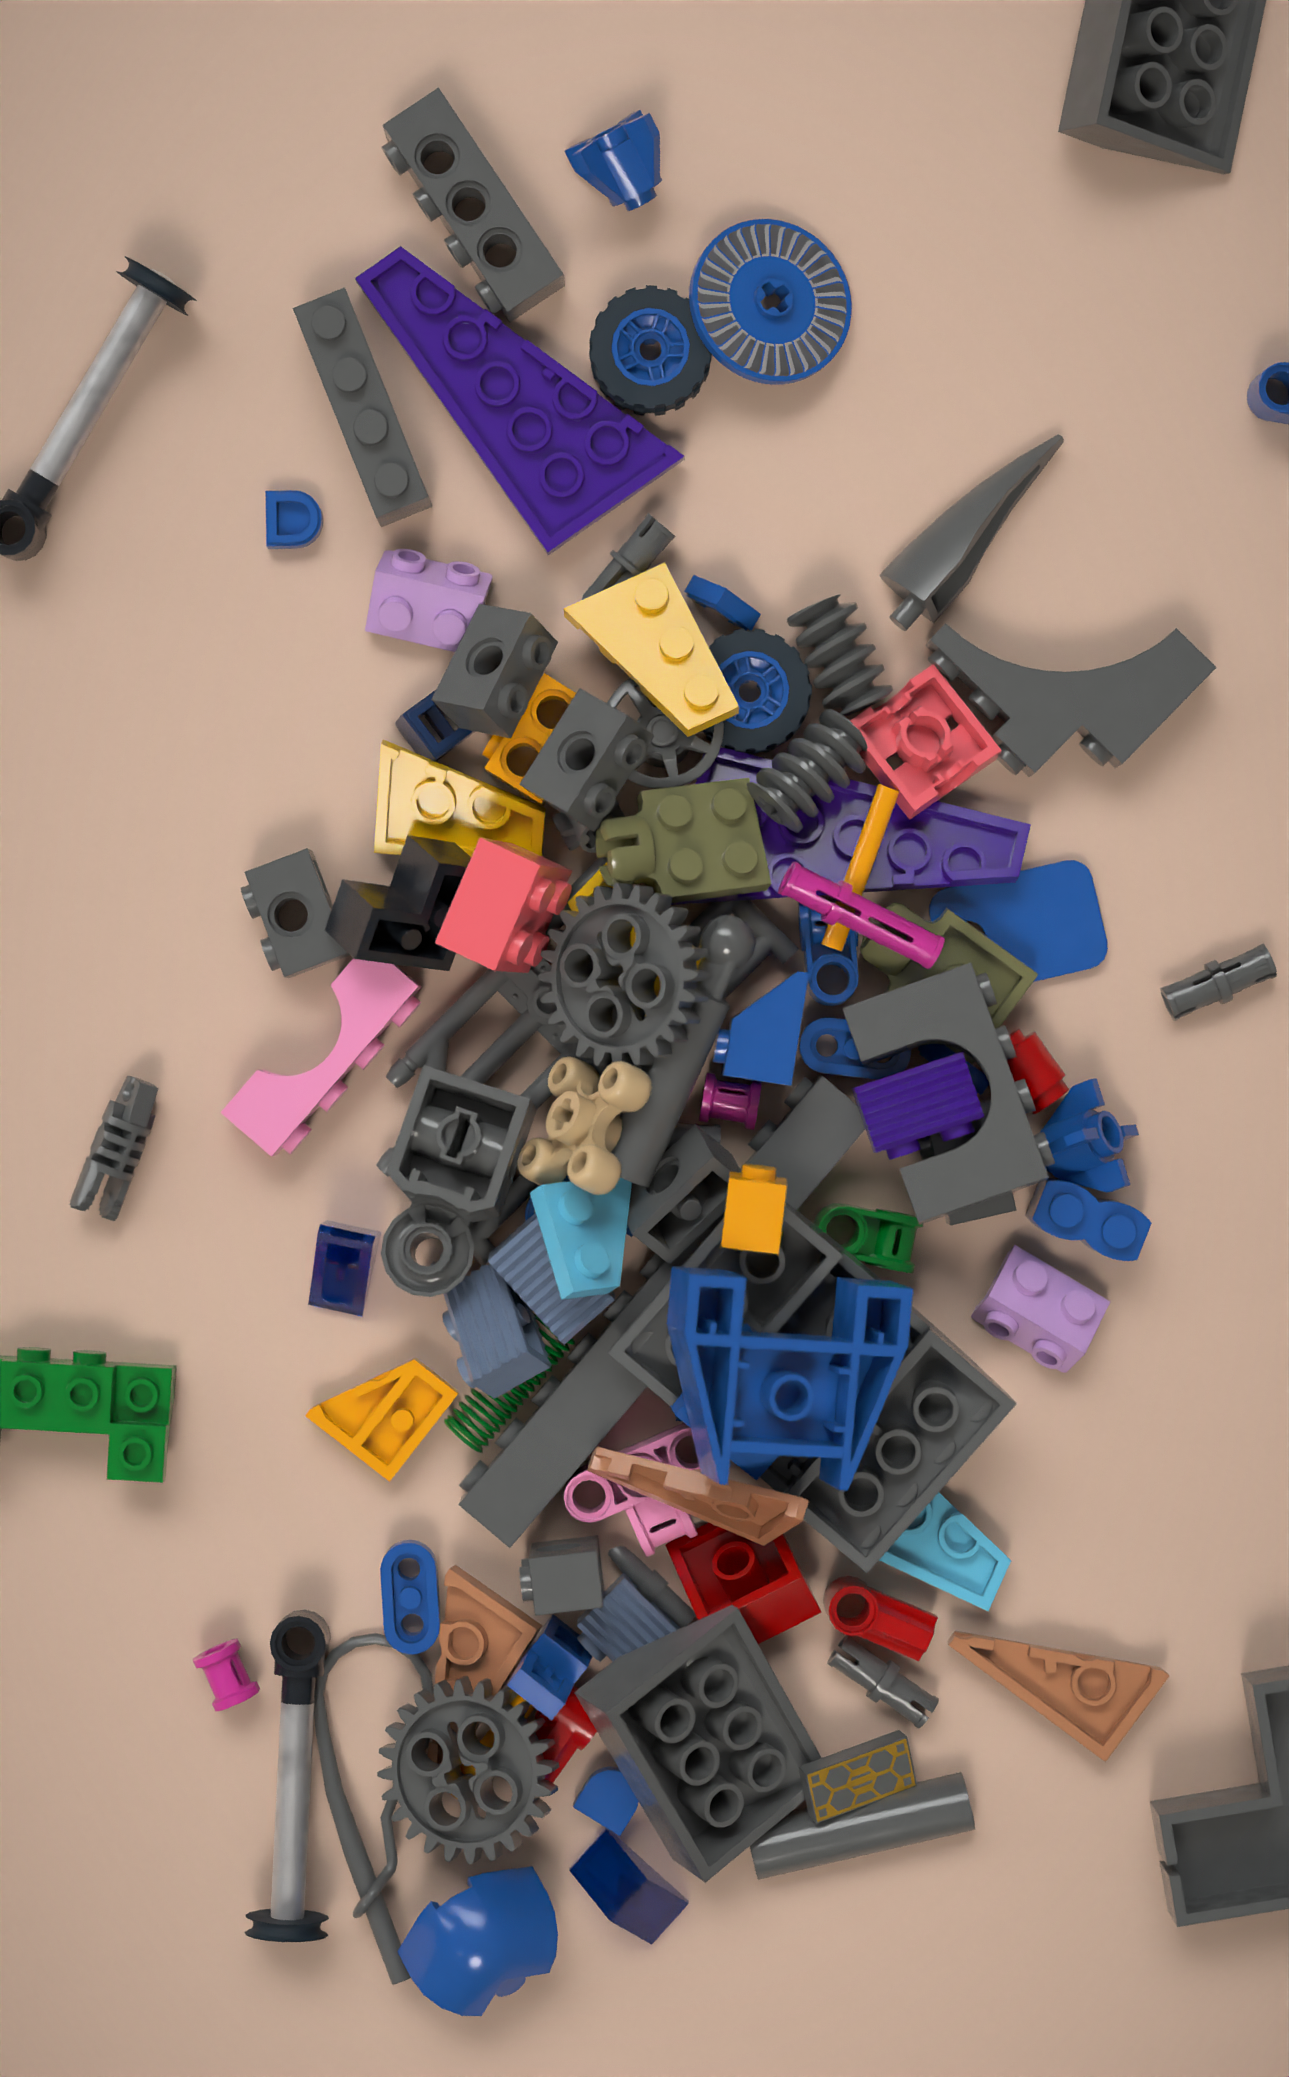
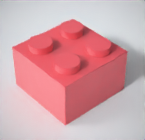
M479 838L435 943L494 971L529 973L531 966L536 967L543 959L540 956L541 951H545L548 948L549 936L545 935L553 915H559L569 900L572 886L567 882L573 870L516 844Z

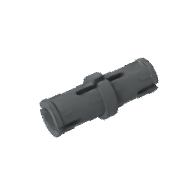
M1261 944L1246 953L1224 962L1218 963L1216 960L1204 964L1205 970L1171 985L1160 988L1170 1016L1176 1021L1180 1017L1217 1001L1221 1005L1232 1001L1233 994L1257 983L1277 977V970L1268 949L1264 944Z
M850 1635L843 1637L838 1646L856 1659L855 1662H851L834 1650L827 1664L835 1667L867 1690L866 1696L875 1703L881 1699L911 1721L915 1727L921 1728L929 1717L914 1707L911 1701H916L933 1713L939 1698L932 1696L900 1674V1666L892 1660L885 1663L853 1640V1637Z

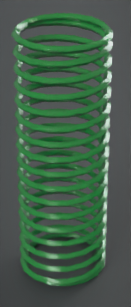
M534 1314L536 1316V1320H538L551 1332V1330L543 1323V1321L539 1317H537L536 1314ZM539 1328L541 1335L556 1349L554 1351L545 1344L544 1349L552 1358L548 1357V1360L551 1364L558 1365L556 1357L564 1358L562 1350L570 1351L567 1343L574 1345L575 1340L571 1338L568 1342L561 1345ZM552 1366L545 1371L552 1372ZM543 1371L534 1376V1379L530 1378L525 1381L529 1386L524 1383L518 1385L523 1393L515 1388L511 1389L510 1391L518 1400L507 1393L502 1394L511 1406L501 1401L498 1397L492 1398L507 1414L494 1407L477 1390L470 1388L471 1393L489 1407L500 1420L490 1415L469 1395H465V1399L485 1415L496 1428L483 1421L463 1402H459V1406L478 1421L489 1434L479 1429L458 1409L453 1408V1412L475 1430L484 1441L472 1435L470 1431L451 1415H447V1418L444 1419L445 1425L476 1452L483 1453L482 1445L488 1446V1439L495 1438L493 1432H500L499 1425L506 1426L505 1418L512 1419L511 1412L518 1411L516 1404L523 1405L522 1398L529 1399L528 1391L535 1392L533 1384L541 1385L539 1377L546 1378V1372Z

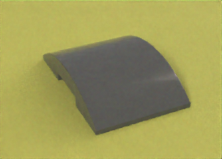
M785 1202L779 1254L722 1248L723 1218L682 1266L728 1270L746 1277L742 1327L747 1322L757 1332L832 1337L837 1277L882 1280L787 1202ZM669 1281L611 1347L608 1353L671 1406L682 1394V1388L667 1327L670 1293ZM912 1306L907 1350L848 1491L838 1490L819 1479L821 1457L779 1455L760 1478L775 1491L809 1500L803 1519L862 1570L868 1573L1017 1403L970 1357Z

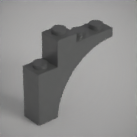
M946 623L925 645L933 652L928 658L929 662L934 664L947 680L952 682L958 677L973 691L968 696V699L979 712L991 721L998 716L1005 722L992 736L993 740L1002 750L998 754L997 760L1012 774L1017 775L1022 770L1028 777L1035 774L1076 731L1084 737L1079 745L1088 756L1100 766H1104L1109 762L1114 768H1117L1141 746L1216 668L1177 628L1152 648L1130 659L1101 668L1070 672L1044 671L1001 660L962 638Z

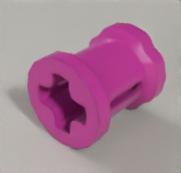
M706 1073L699 1121L707 1123L710 1118L744 1123L746 1129L754 1130L762 1081L753 1080L750 1085L717 1080L715 1074Z
M238 1638L218 1644L192 1659L196 1668L203 1669L213 1691L215 1699L212 1705L215 1712L242 1703L256 1695L260 1690L257 1681H250L238 1654L241 1648Z

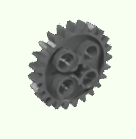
M615 883L613 888L597 886L594 887V897L580 895L576 897V905L579 912L562 910L560 912L561 918L566 925L565 930L549 929L548 934L557 943L555 951H541L540 956L552 963L551 971L539 974L538 979L551 983L552 991L540 999L541 1003L556 1004L557 1010L551 1015L548 1022L550 1025H566L560 1041L562 1043H578L576 1056L594 1057V1065L608 1066L618 1061H624L633 1066L634 1064L635 1066L653 1065L654 1057H670L672 1055L670 1042L686 1043L689 1040L682 1027L683 1023H700L701 1019L691 1007L693 1002H708L709 997L696 989L697 982L711 978V973L697 969L696 963L708 954V949L693 948L691 942L698 936L701 930L695 926H682L689 911L686 908H670L672 902L671 895L654 894L653 887L635 885L633 887V884ZM632 927H634L636 932V941L633 947H631L630 943ZM590 957H592L593 960V971L591 973V976H589L588 972V961ZM657 976H659L661 982V990L658 996H656L654 991V982ZM614 1005H616L618 1011V1019L615 1025L612 1020Z
M468 1676L457 1679L454 1690H452L450 1684L445 1679L434 1684V1696L426 1689L416 1693L414 1699L417 1707L407 1703L397 1710L404 1723L394 1722L386 1727L385 1731L396 1743L387 1744L379 1748L378 1753L392 1760V1765L377 1772V1776L382 1779L392 1780L394 1787L386 1791L381 1797L382 1800L386 1801L398 1800L401 1807L392 1815V1821H400L408 1817L412 1824L407 1831L406 1838L410 1840L420 1833L425 1834L427 1838L424 1852L427 1854L436 1849L440 1844H444L445 1861L450 1862L458 1857L462 1849L468 1864L478 1861L483 1850L490 1861H493L503 1854V1845L512 1852L523 1844L520 1833L530 1837L539 1830L533 1817L543 1818L551 1812L549 1805L540 1797L551 1796L558 1791V1786L546 1780L545 1775L559 1768V1762L544 1759L543 1752L552 1747L555 1741L554 1739H538L536 1732L546 1722L545 1719L538 1718L528 1722L524 1716L529 1709L530 1703L525 1700L514 1707L509 1704L512 1695L510 1687L503 1688L493 1696L491 1679L489 1678L478 1682L474 1691ZM478 1721L486 1723L491 1727L495 1739L493 1747L484 1746L477 1739L475 1728ZM451 1722H455L458 1725V1733L450 1727ZM427 1738L434 1739L440 1744L443 1750L441 1764L433 1762L426 1754L425 1742ZM460 1765H473L476 1775L463 1774ZM494 1776L502 1777L509 1782L512 1788L511 1801L501 1800L493 1790ZM444 1792L453 1794L458 1799L461 1807L460 1817L451 1816L444 1809L442 1803ZM478 1807L486 1812L485 1818L479 1816Z

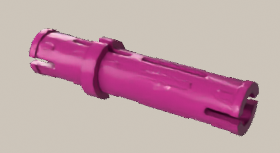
M796 861L789 866L780 883L779 894L788 896L820 913L821 920L831 926L838 922L876 943L910 958L926 969H930L934 965L943 948L944 937L935 935L899 916L897 913L887 910L852 892L853 886L843 880L835 883L802 867ZM816 891L855 910L854 914L818 896ZM869 917L904 934L906 940L869 922Z

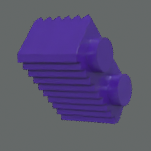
M958 1052L852 1088L873 1153L886 1150L889 1160L921 1150L918 1139L940 1132L943 1142L975 1131L972 1121L984 1117L963 1052Z

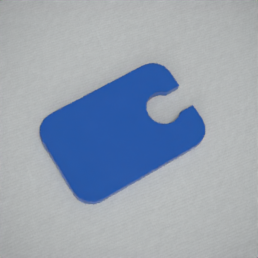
M1065 860L1022 870L1016 883L945 888L937 892L929 904L930 921L940 917L947 907L963 920L976 923L982 928L988 938L1039 974L1033 982L1096 967L1105 959L1108 951L1107 938L1092 875L1083 863L1075 860Z

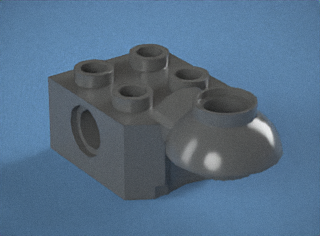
M423 1065L386 1171L412 1202L410 1208L392 1220L383 1236L381 1256L385 1272L397 1287L411 1295L433 1297L449 1292L463 1281L472 1266L474 1244L470 1232L471 1223L499 1217L502 1214L517 1170L519 1153L526 1143L537 1111L531 1099ZM430 1238L442 1241L443 1255L438 1262L430 1266H422L417 1263L415 1254L421 1242Z

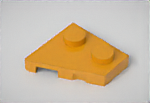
M414 1358L311 1407L305 1416L390 1482L456 1398L459 1391L420 1360Z

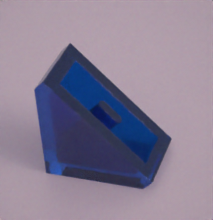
M329 1220L321 1223L317 1234L308 1305L362 1317L381 1232Z
M607 1828L599 1834L569 1868L572 1875L609 1921L651 1945L689 1904V1901Z

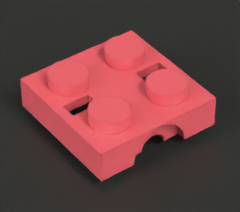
M934 664L910 679L887 702L874 709L869 707L850 720L859 729L868 746L867 751L859 753L883 786L899 791L896 803L909 820L990 765L998 758V754L1002 751ZM951 716L959 725L952 731H950L951 729L946 722V719ZM898 754L904 764L893 770L886 760Z

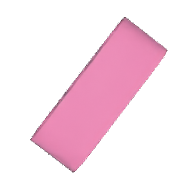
M685 1423L617 1451L689 1470L700 1469L699 1462L693 1464L685 1463L676 1454V1446L679 1441L686 1436L692 1435L691 1428ZM589 1464L577 1469L566 1482L564 1502L566 1509L572 1517L581 1522L591 1523L625 1510L646 1557L654 1555L656 1547L683 1535H687L690 1538L698 1535L690 1514L588 1472ZM582 1481H596L603 1487L606 1496L601 1504L592 1508L583 1507L578 1504L574 1498L573 1490Z

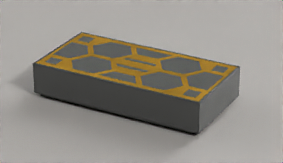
M900 1730L798 1767L808 1814L816 1824L917 1786L908 1739Z

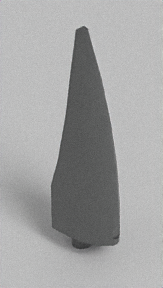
M1058 434L1021 455L981 482L938 517L880 574L881 579L903 599V602L889 616L896 626L903 631H907L921 614L932 623H935L972 579L985 551L1015 505L1063 444L1064 439L1061 435Z

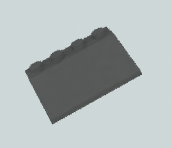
M1085 0L1058 132L1108 150L1220 174L1230 173L1266 0Z
M733 1605L618 1657L574 1692L672 1859L705 1883L805 1800L798 1767L821 1759L818 1750L738 1608Z

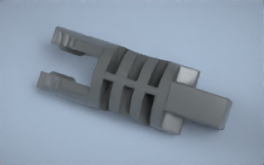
M127 1076L116 1101H109L102 1117L103 1122L98 1127L91 1145L90 1155L86 1158L71 1197L70 1208L80 1211L89 1210V1207L95 1200V1195L98 1193L103 1177L107 1174L109 1178L103 1191L104 1195L99 1203V1215H102V1218L116 1221L134 1177L133 1171L138 1166L144 1151L146 1137H149L155 1120V1115L151 1114L158 1088L154 1084L133 1076Z

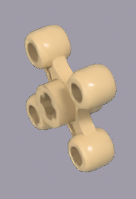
M572 1056L563 1057L554 1064L548 1077V1087L551 1093L557 1097L546 1119V1131L549 1137L546 1139L540 1137L533 1138L526 1142L519 1153L517 1168L524 1178L538 1185L560 1183L568 1175L570 1181L579 1188L594 1195H604L612 1191L621 1175V1164L618 1158L611 1153L622 1131V1119L619 1113L622 1111L634 1112L641 1109L651 1095L652 1082L646 1072L624 1061L611 1063L600 1077L598 1071L590 1064Z

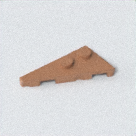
M600 1447L593 1450L587 1468L588 1472L763 1546L801 1523L809 1500L802 1497L728 1479V1485L718 1484L702 1474L700 1469L689 1470Z
M454 1565L449 1568L444 1580V1586H448L445 1619L440 1623L439 1643L441 1645V1657L436 1664L435 1684L446 1679L452 1690H454L455 1681L463 1676H468L474 1691L478 1682L489 1678L492 1684V1695L495 1696L504 1688L543 1625L463 1569ZM451 1722L450 1727L458 1733V1725L455 1722ZM477 1722L475 1732L482 1722ZM433 1739L429 1742L428 1757L433 1762L441 1764L443 1750L440 1744Z
M954 1631L947 1640L951 1648L1105 1762L1170 1676L1165 1670L1157 1666L961 1631Z

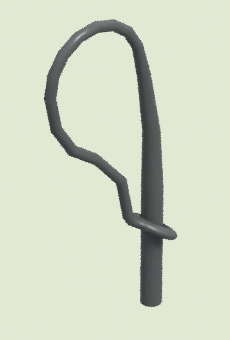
M373 1633L352 1637L329 1653L325 1659L324 1676L316 1677L314 1721L325 1793L347 1865L360 1897V1901L354 1908L353 1917L360 1918L366 1913L392 1985L411 1978L397 1952L401 1943L381 1892L396 1872L398 1863L391 1819L398 1800L386 1801L380 1817L387 1865L376 1878L342 1787L330 1736L324 1699L328 1674L340 1657L362 1646L376 1644L393 1648L385 1635ZM401 1653L410 1659L419 1673L422 1689H426L434 1695L431 1672L420 1654L410 1655ZM430 1738L426 1739L425 1750L429 1746Z

